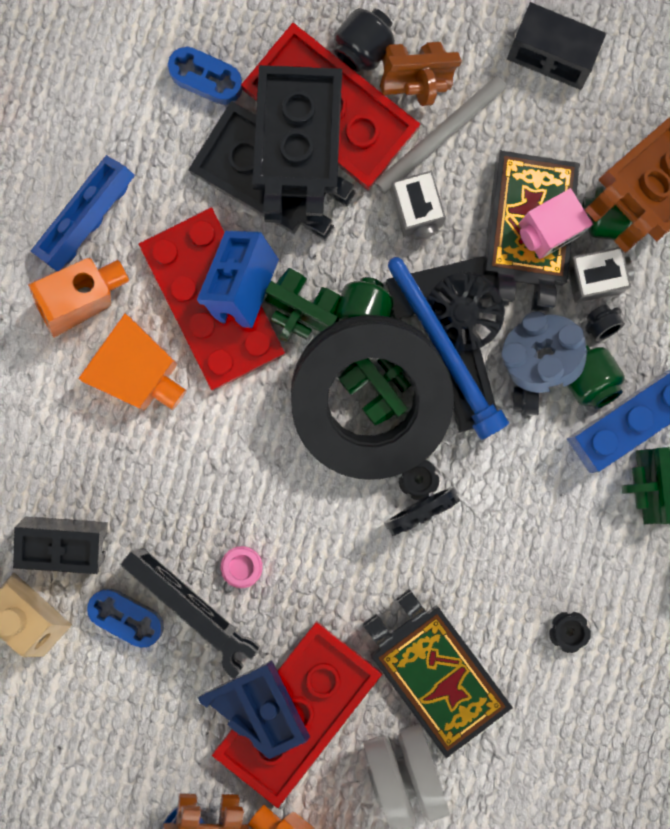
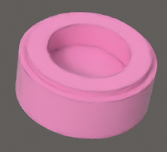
M248 546L232 548L224 555L221 561V573L224 580L236 588L252 586L258 581L263 571V562L260 555Z

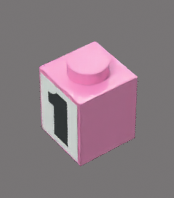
M570 188L529 211L518 225L521 228L520 236L525 246L530 251H535L538 258L541 259L579 238L593 223Z

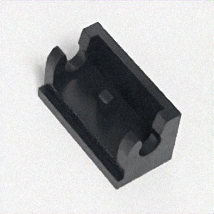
M530 2L506 60L582 90L593 69L606 33Z
M25 516L14 527L13 568L98 574L106 555V551H102L103 540L107 535L108 522Z

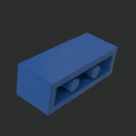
M670 370L567 438V441L589 473L602 471L670 425Z

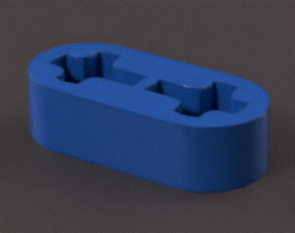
M191 47L178 48L170 55L168 70L174 83L181 88L221 105H229L231 101L236 102L242 95L241 75L232 65ZM189 59H191L195 69L202 72V75L200 76L188 71L185 76H181L182 73L178 64H187ZM211 76L223 81L226 76H230L231 84L234 88H225L223 93H219L217 84L209 80Z
M112 588L103 589L95 593L88 602V616L95 625L133 646L140 648L149 647L162 636L164 623L161 616L155 610ZM110 597L115 600L113 607L124 614L123 618L114 614H110L106 618L100 616L102 608L97 605L98 601L104 602ZM129 617L139 622L146 617L152 620L150 628L155 631L154 635L147 634L143 638H139L137 636L138 628L127 622Z

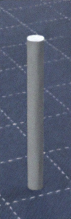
M498 75L490 80L382 174L375 182L377 188L383 194H386L391 189L392 181L403 179L507 88L504 80Z

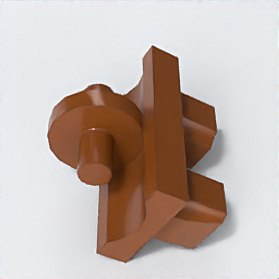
M441 41L427 42L421 46L419 54L409 55L407 48L403 44L388 45L382 60L384 73L379 85L383 95L404 93L406 95H416L421 106L433 105L437 93H443L452 89L454 72L462 62L459 52H446Z

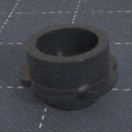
M607 304L594 309L586 317L589 322L585 326V331L588 334L591 333L596 341L609 338L617 333L625 324L619 315L622 310L619 307L611 310Z
M514 386L513 411H521L522 418H526V415H538L539 393Z
M424 460L418 466L403 473L398 479L402 492L410 494L411 498L415 500L429 497V494L435 492L439 486L440 479L435 473V466L430 461ZM417 475L422 476L423 481L421 483L415 482Z
M561 612L552 620L553 628L549 630V636L555 646H560L562 651L574 653L589 642L591 630L587 626V619L578 612H572L571 614ZM568 628H572L574 631L570 636L566 634Z

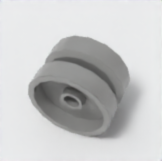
M420 722L399 730L398 740L404 757L396 759L390 739L385 735L363 741L370 766L368 773L378 805L380 809L383 808L390 829L414 828L416 819L410 799L415 797L418 799L424 818L429 822L451 815Z

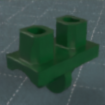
M291 268L284 272L277 283L271 281L265 291V294H267L265 303L278 309L274 312L271 321L283 327L279 339L286 343L290 340L293 333L305 340L309 338L313 329L304 324L319 332L335 324L338 317L335 315L341 298L338 293L321 287L313 303L302 298L300 294L307 283V278Z
M366 358L350 364L338 377V380L351 396L368 383L373 387L378 396L365 405L362 410L373 425L377 426L393 416L396 418L400 417L408 410L407 406L388 383L393 381L402 393L412 385L403 375L404 370L400 366L386 359H378L377 362L386 372L382 376L370 359Z
M670 447L636 450L637 467L632 468L633 484L621 485L622 494H635L636 509H642L643 524H670Z

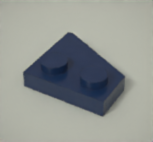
M272 660L204 692L198 697L204 707H213L229 720L227 725L239 735L249 738L253 746L269 759L307 742L310 738Z

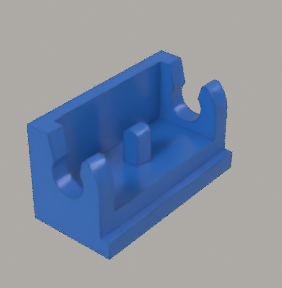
M225 231L197 298V301L201 305H205L213 317L221 323L225 324L228 318L227 314H230L242 327L252 328L265 297V291L270 284L279 258L261 232Z

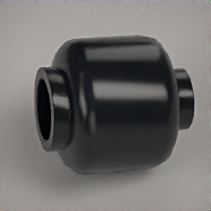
M362 8L352 11L334 34V43L336 45L334 52L336 56L355 72H360L361 69L366 71L374 70L383 60L386 47L393 45L395 42L394 35L390 29L392 21L385 13L376 8L372 11Z

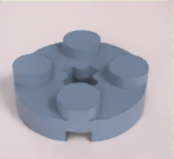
M539 311L531 312L523 318L522 323L518 324L508 334L502 350V359L512 381L520 388L536 393L550 392L549 387L557 386L563 383V387L573 383L582 374L587 357L585 336L580 326L566 317L545 315ZM543 348H551L554 352L553 355L545 354L542 359L537 358V352Z

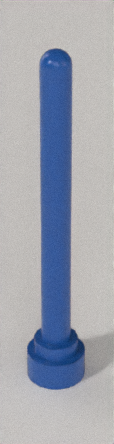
M399 257L391 258L388 262V269L473 410L474 414L471 417L475 423L472 427L480 440H483L500 431L509 424L501 409L497 410L494 404L489 405L404 261Z

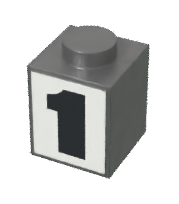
M432 170L392 181L390 192L403 237L414 234L415 240L437 234L439 232L438 227L443 226L446 216Z
M620 247L572 257L569 263L568 276L574 302L579 303L621 294L631 288L630 281L634 280V269L630 257H624L623 250Z

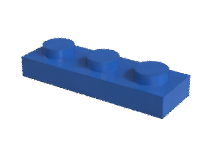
M105 155L34 245L31 252L55 271L61 270L75 258L78 248L87 236L100 226L103 216L113 203L126 193L128 184L135 177V174L125 165Z

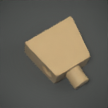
M13 573L0 587V638L22 657H44L72 624L16 573Z

